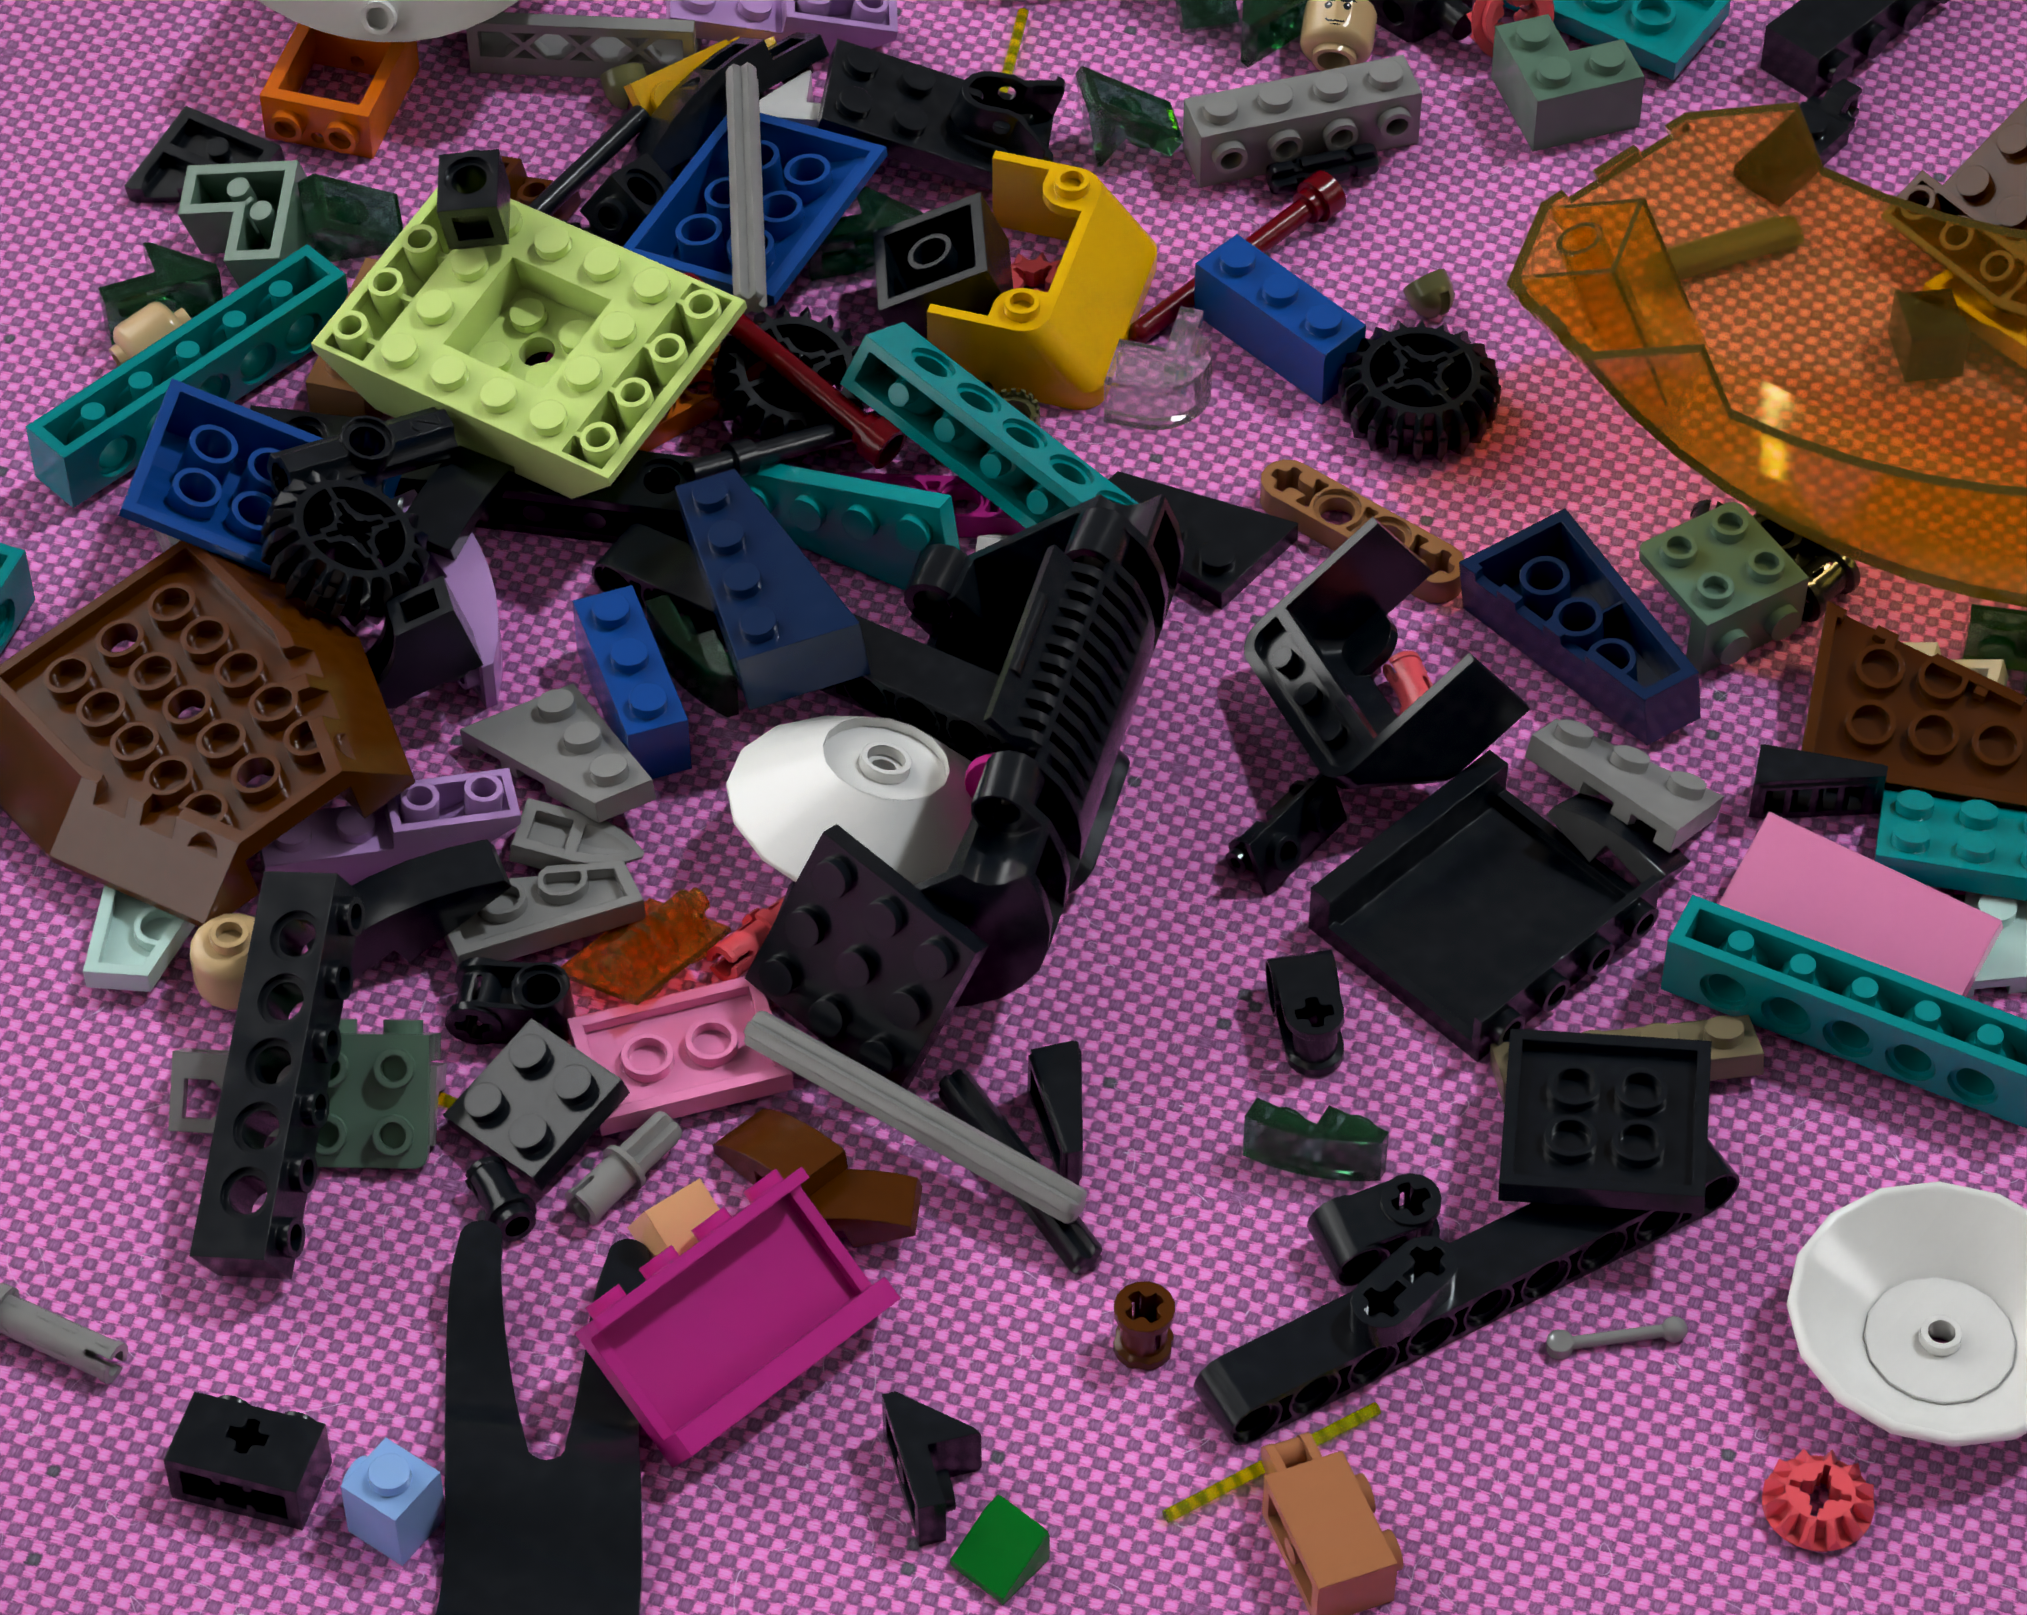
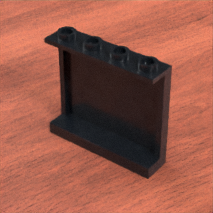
M1491 750L1483 754L1313 885L1310 894L1308 925L1309 929L1476 1062H1479L1490 1053V1044L1495 1043L1499 1046L1504 1042H1509L1510 1028L1523 1029L1524 1025L1542 1010L1549 1012L1556 1008L1565 998L1570 987L1587 974L1589 976L1598 974L1608 964L1613 953L1630 939L1636 941L1644 937L1655 924L1659 913L1656 907L1660 879L1652 874L1634 888L1595 858L1589 862L1560 830L1506 790L1508 763Z

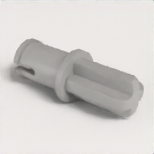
M658 1111L619 1147L612 1144L607 1146L603 1150L604 1159L575 1187L570 1188L565 1193L566 1201L573 1212L583 1221L587 1222L589 1220L591 1225H595L601 1220V1216L631 1188L641 1189L646 1184L645 1173L678 1143L682 1136L680 1126L667 1113Z

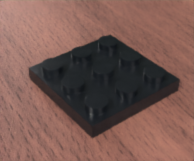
M836 824L822 833L745 979L829 1047L907 1090L989 944Z
M1510 1028L1498 1201L1704 1214L1712 1041Z

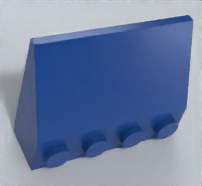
M760 113L767 306L776 305L888 156L886 146ZM726 115L623 248L681 273H693L706 284L733 295Z
M172 378L118 516L270 575L271 566L260 561L263 553V544L259 541L261 527L267 517L266 513L273 499L277 498L271 489V479L267 469L269 456L278 451L324 438ZM401 475L385 479L383 493L391 499L394 498ZM305 528L308 536L310 537L311 534L309 533L307 528Z

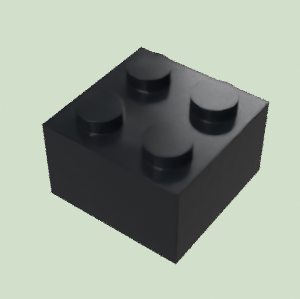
M981 192L872 232L878 312L888 327L905 322L927 339V310L930 304L988 316L995 299L1003 292L1013 289L1009 240Z

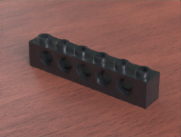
M264 871L189 1255L220 1276L292 1280L295 1259L300 1256L304 1248L305 1227L303 1216L307 1195L313 1190L317 1180L315 1152L320 1128L326 1124L329 1115L330 1104L327 1088L332 1064L337 1061L341 1051L342 1041L339 1024L344 1000L350 996L353 987L351 960L356 937L361 934L365 923L363 895L337 873ZM315 938L310 950L301 955L304 946ZM303 1001L300 1011L289 1019L292 1009ZM291 1065L287 1076L277 1083V1078L281 1071ZM279 1128L276 1139L264 1148L268 1136ZM267 1193L263 1205L252 1213L256 1200L261 1195Z

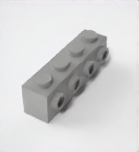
M1399 55L1185 98L1183 151L1198 186L1201 188L1265 175L1266 167L1272 163L1289 160L1295 163L1296 158L1331 150L1344 149L1347 152V149L1351 146L1363 143L1374 144L1376 151L1417 144L1419 142L1422 91L1405 56Z

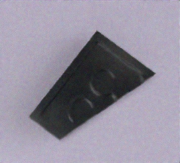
M1119 471L1108 479L1138 503H1143L1160 494L1166 497L1179 523L1184 544L1183 566L1178 583L1221 610L1298 540V523Z

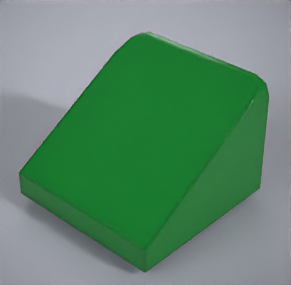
M997 1495L985 1507L950 1559V1565L1004 1605L1049 1560L1050 1535L1043 1526L1004 1497Z

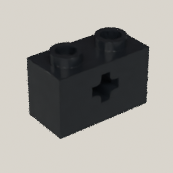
M194 1391L165 1455L164 1464L172 1498L303 1530L332 1464L326 1424L316 1422L306 1414L296 1411L280 1413L251 1406L248 1402L236 1396L222 1395L215 1397Z

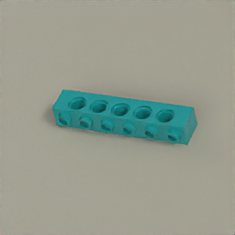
M306 244L26 426L35 477L72 508L81 504L137 467L172 378L234 403L313 350L311 342L341 307L348 295L346 274L310 245Z
M905 322L866 334L840 383L1025 528H1029L1100 494L1115 503L1124 505L1139 504Z
M1691 896L1667 941L1661 983L1662 990L1730 1016L1749 1015L1752 1024L2027 1128L2026 1019L1698 896Z

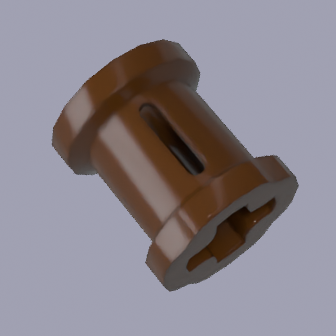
M1150 1281L1135 1282L1125 1286L1116 1296L1114 1301V1319L1118 1326L1113 1341V1351L1118 1360L1128 1368H1140L1146 1371L1163 1366L1171 1357L1174 1335L1170 1327L1175 1318V1301L1171 1293L1163 1286Z

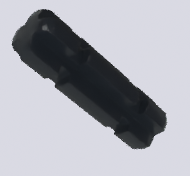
M1363 143L1351 146L1347 149V152L1344 149L1331 150L1296 158L1295 163L1292 160L1272 163L1266 167L1267 184L1270 192L1276 195L1297 191L1298 185L1318 170L1331 174L1338 182L1348 180L1350 174L1353 177L1375 174L1379 170L1378 154L1374 144Z

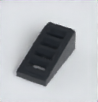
M1761 744L1748 817L1765 819L1768 812H1772L1782 818L1879 814L1888 766ZM1852 787H1865V790L1852 789Z
M1068 1041L1031 1049V1053L1028 1055L1027 1091L1056 1173L1079 1185V1181L1082 1178L1083 1159L1082 1051L1079 1048L1078 1041Z

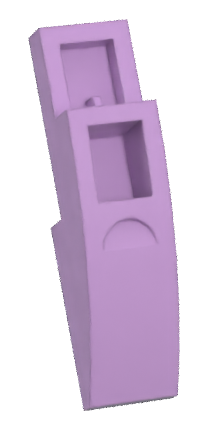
M666 0V19L695 20L696 38L718 42L725 39L729 41L738 36L764 40L774 36L777 43L796 32L820 34L829 53V56L825 58H830L837 39L872 49L896 41L898 35L897 0Z
M413 489L394 497H404L403 512L408 510L417 496V492ZM471 532L455 561L426 550L430 554L429 565L422 579L424 584L443 575L472 628L483 666L469 671L458 682L464 690L472 688L487 709L498 704L502 684L503 652L494 583L481 547Z
M510 768L415 780L416 782L365 819L351 805L317 810L259 851L263 873L264 871L337 873L352 886L373 874L412 858L487 839L491 842L521 824V813Z

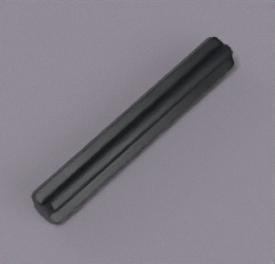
M957 1069L951 1075H945L940 1080L939 1098L953 1116L1037 1162L970 1072L964 1069ZM1014 1196L1072 1273L1082 1275L1100 1264L1102 1261V1256L1100 1255L1102 1246L1079 1216L1074 1223L1065 1224Z

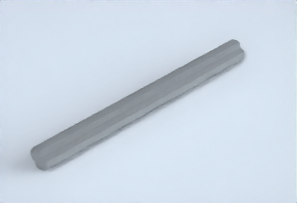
M748 62L742 66L732 64L726 70L733 295L746 301L747 309L743 313L744 315L750 311L761 313L767 306L759 82L757 79V68Z
M758 1011L752 1020L747 1023L744 1030L746 1046L1065 1224H1072L1084 1210L1087 1203V1192L1081 1186L766 1011Z

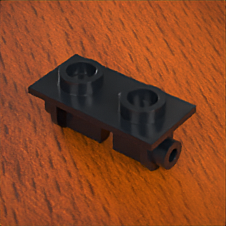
M1319 773L1314 779L1308 778L1305 781H1295L1289 787V792L1265 813L1268 822L1256 821L1244 834L1235 837L1229 843V852L1225 858L1231 869L1237 873L1242 874L1246 870L1255 872L1263 894L1268 895L1348 820L1336 785L1322 773Z

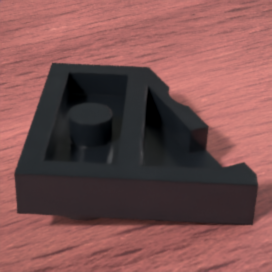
M185 106L124 187L129 200L135 203L180 202L188 165L285 161V157L280 145Z

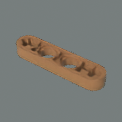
M1283 459L1265 467L1261 474L1260 504L1269 515L1298 523L1299 532L1333 551H1336L1368 520L1374 517L1413 553L1419 555V558L1433 572V575H1430L1410 594L1429 603H1444L1459 596L1461 592L1459 562L1464 560V557L1453 545L1304 463ZM1341 510L1351 515L1352 520L1344 524H1332L1326 522L1321 515L1327 511Z

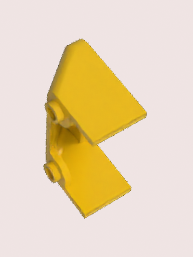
M995 150L992 158V210L1000 226L1069 242L1048 292L1029 288H1015L1005 291L995 299L988 316L930 304L927 310V340L981 382L989 381L994 387L995 393L1001 392L1002 389L1011 392V388H1016V392H1021L1022 388L1026 390L1027 395L1031 392L1034 395V399H1037L1039 403L1072 410L1094 408L1101 404L1109 393L1130 339V326L1138 319L1156 273V243L1091 171Z

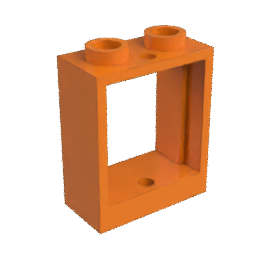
M298 23L259 95L265 137L374 159L420 68L417 41L373 42L355 40L324 33ZM313 63L375 75L360 105L298 93ZM315 133H320L323 137H319Z

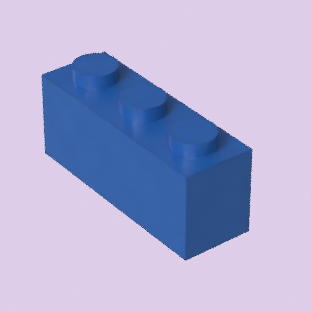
M1238 234L1195 263V315L1319 404L1323 405L1338 394L1339 378L1342 377V364L1345 363L1347 353L1357 352L1361 339L1365 338L1366 324Z
M633 585L573 600L577 651L607 725L652 779L692 769L688 718Z

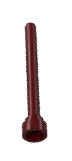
M1322 170L1316 171L1298 185L1297 193L1293 196V204L1245 240L1263 253H1266L1306 222H1327L1346 206V196L1343 188L1331 174ZM1195 277L1132 323L1129 329L1131 340L1138 344L1148 342L1192 309L1195 305Z
M690 272L683 273V274H685V275H688V276H690V277H692V278H695V279H697V280H699V281L704 282L703 280H701L698 276H696V275L693 274V273H690ZM742 314L729 331V334L853 434L852 441L857 445V453L876 469H881L898 455L907 440V435L901 432L899 428L884 416L880 417L876 413L866 414L761 327Z

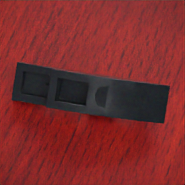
M796 32L770 47H767L764 39L740 37L717 51L691 71L652 113L633 142L622 167L648 153L670 179L676 176L682 170L680 163L693 157L727 115L726 70L730 65L742 66L748 62L757 68L760 100L766 96L765 90L780 82L784 85L807 70H811L812 73L814 72L812 64L829 56L821 35Z

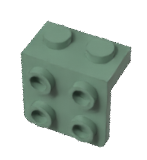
M1725 503L1650 538L1640 545L1639 560L1691 617L1686 657L1700 675L1722 664H1733L1747 652L1772 640H1783L1790 636L1797 628L1801 627L1809 577L1740 503Z
M341 1018L339 1024L342 1041L341 1051L337 1061L331 1067L327 1088L330 1104L329 1115L326 1124L319 1131L315 1152L317 1167L417 1169L424 1166L429 1160L431 1061L441 1059V1033L423 1032V1020L384 1019L383 1032L357 1031V1019Z

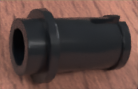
M489 1156L472 1164L466 1171L465 1176L467 1179L465 1183L474 1193L486 1213L485 1220L496 1224L500 1228L504 1241H517L528 1235L536 1224V1204L529 1195L519 1191L508 1173L504 1161L500 1157Z

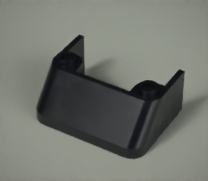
M1374 517L1368 520L1252 627L1245 640L1244 655L1318 770L1339 788L1360 789L1445 782L1466 768L1524 716L1530 708L1522 698L1469 652L1401 715H1396L1370 676L1388 661L1397 644V629L1387 614L1433 572L1425 562Z

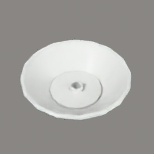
M824 715L777 725L741 749L726 782L733 824L762 861L794 882L799 878L822 833L837 824L915 885L947 872L973 817L971 815L973 799L965 788V773L972 761L920 729L891 718Z
M1937 1181L1879 1188L1830 1213L1796 1256L1786 1306L1800 1357L1839 1404L1890 1434L1949 1447L2010 1441L2027 1434V1209L1999 1193ZM1932 1338H1941L1948 1342L1939 1343L1934 1341Z

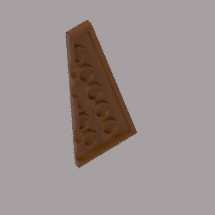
M1827 600L1801 751L1888 766L1884 790L1897 792L1920 790L1936 798L1961 802L1984 800L1996 807L2027 812V696L1938 653L1934 656H1929L1900 642L1898 634L1879 625L1875 630L1846 616V609ZM1852 787L1865 790V787Z

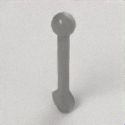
M1671 1316L1666 1318L1660 1325L1572 1336L1568 1331L1557 1329L1548 1334L1546 1351L1552 1358L1563 1360L1568 1358L1574 1349L1664 1338L1669 1342L1677 1343L1686 1337L1688 1327L1684 1319L1678 1316Z

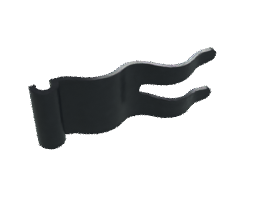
M478 1220L471 1222L460 1233L449 1284L445 1376V1545L442 1583L435 1615H640L643 1576V1522L639 1422L585 1349L579 1388L565 1451L561 1456L549 1460L539 1459L528 1451L517 1408L506 1341L502 1293V1232L496 1224L490 1221ZM623 1239L615 1242L610 1247L597 1283L593 1302L617 1284L628 1294L646 1281L638 1270L650 1261L649 1251L644 1244L634 1239Z

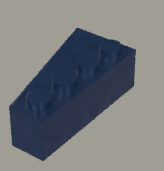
M735 469L675 486L687 538L749 711L871 674L859 621Z

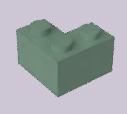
M1549 14L1495 26L1491 78L1532 152L1639 127L1645 76L1624 39L1569 51Z
M298 160L188 165L178 215L202 254L225 253L223 261L240 288L306 244L312 247L321 200Z

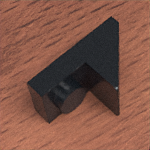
M896 1391L882 1394L883 1434L918 1545L920 1547L945 1541L946 1512L956 1509L950 1478L980 1470L982 1467L981 1434L974 1427Z

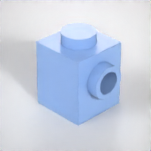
M386 1437L369 1456H360L351 1464L340 1486L348 1532L401 1566L410 1559L445 1520V1500L440 1471Z

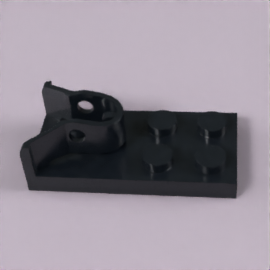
M837 39L830 56L816 128L886 146L887 157L992 190V158L995 150L1053 162L1054 157L1049 150L1053 117L1064 95L1066 83L1059 76H1057L1056 80H1023L1013 74L994 71H981L970 75L966 79H961L871 50L867 47ZM1007 86L1013 88L1016 93L1011 95L999 89Z

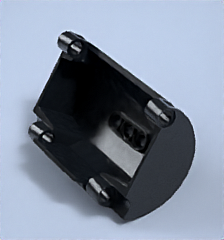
M1100 494L968 556L958 548L942 543L927 545L919 553L904 592V603L912 613L910 618L930 635L926 645L999 675L983 721L1017 751L995 752L988 758L971 803V815L973 817L947 872L914 885L989 944L954 1007L972 1006L1000 999L1022 987L1040 970L1047 955L1068 894L1079 888L1095 867L1129 770V758L1120 750V746L1183 566L1184 544L1179 523L1163 494L1134 505L1115 503ZM949 747L970 761L975 759V757ZM793 881L789 884L778 915L796 882Z

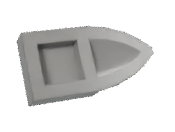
M527 798L521 815V824L518 825L511 844L509 861L538 869H543L549 865L591 864L592 862L624 860L625 864L642 859L644 851L629 835L608 821L598 823L576 810Z

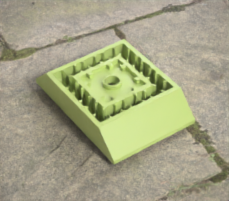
M437 187L311 342L314 352L376 410L397 418L431 407H435L437 410L445 409L454 424V433L458 446L461 445L514 466L516 474L573 499L611 486L747 309L746 301L511 198L509 244L449 250L437 214ZM550 352L554 354L548 362L537 363L533 366L525 364L526 360L535 353Z

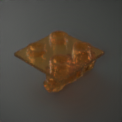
M695 887L690 891L681 889L665 903L649 898L644 902L645 919L607 930L563 964L561 968L566 971L571 981L637 1006L641 1002L649 1000L660 993L664 984L687 966L705 958L707 951L732 931L730 926L707 919L705 911L710 908V903L700 889Z

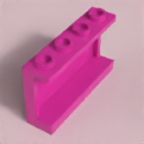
M802 1166L785 1179L777 1169L771 1171L743 1192L751 1203L733 1217L725 1207H722L691 1230L699 1242L682 1255H679L671 1245L638 1270L646 1281L633 1291L626 1294L622 1287L617 1284L587 1306L585 1309L593 1320L574 1333L672 1468L695 1455L901 1299L885 1276L873 1284L865 1276L803 1191L801 1184L810 1177Z

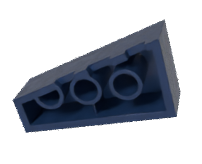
M1566 508L1459 562L1462 603L1466 611L1648 746L1701 718L1699 672Z

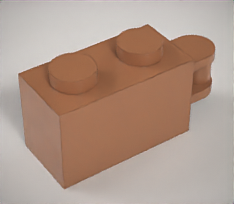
M1309 1432L1276 1444L1262 1446L1261 1459L1266 1473L1264 1475L1262 1515L1309 1614L1353 1615L1394 1601L1397 1571L1403 1569V1557L1394 1533L1390 1529L1382 1531L1373 1514L1376 1511L1375 1499L1363 1473L1354 1475L1343 1450L1322 1457L1315 1440Z

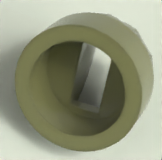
M627 63L605 71L601 74L600 81L604 94L610 104L618 109L625 110L628 108L629 98L624 86L647 75L642 63Z
M1444 268L1416 279L1403 289L1410 306L1418 315L1427 319L1436 318L1439 314L1448 313L1455 298L1453 284Z

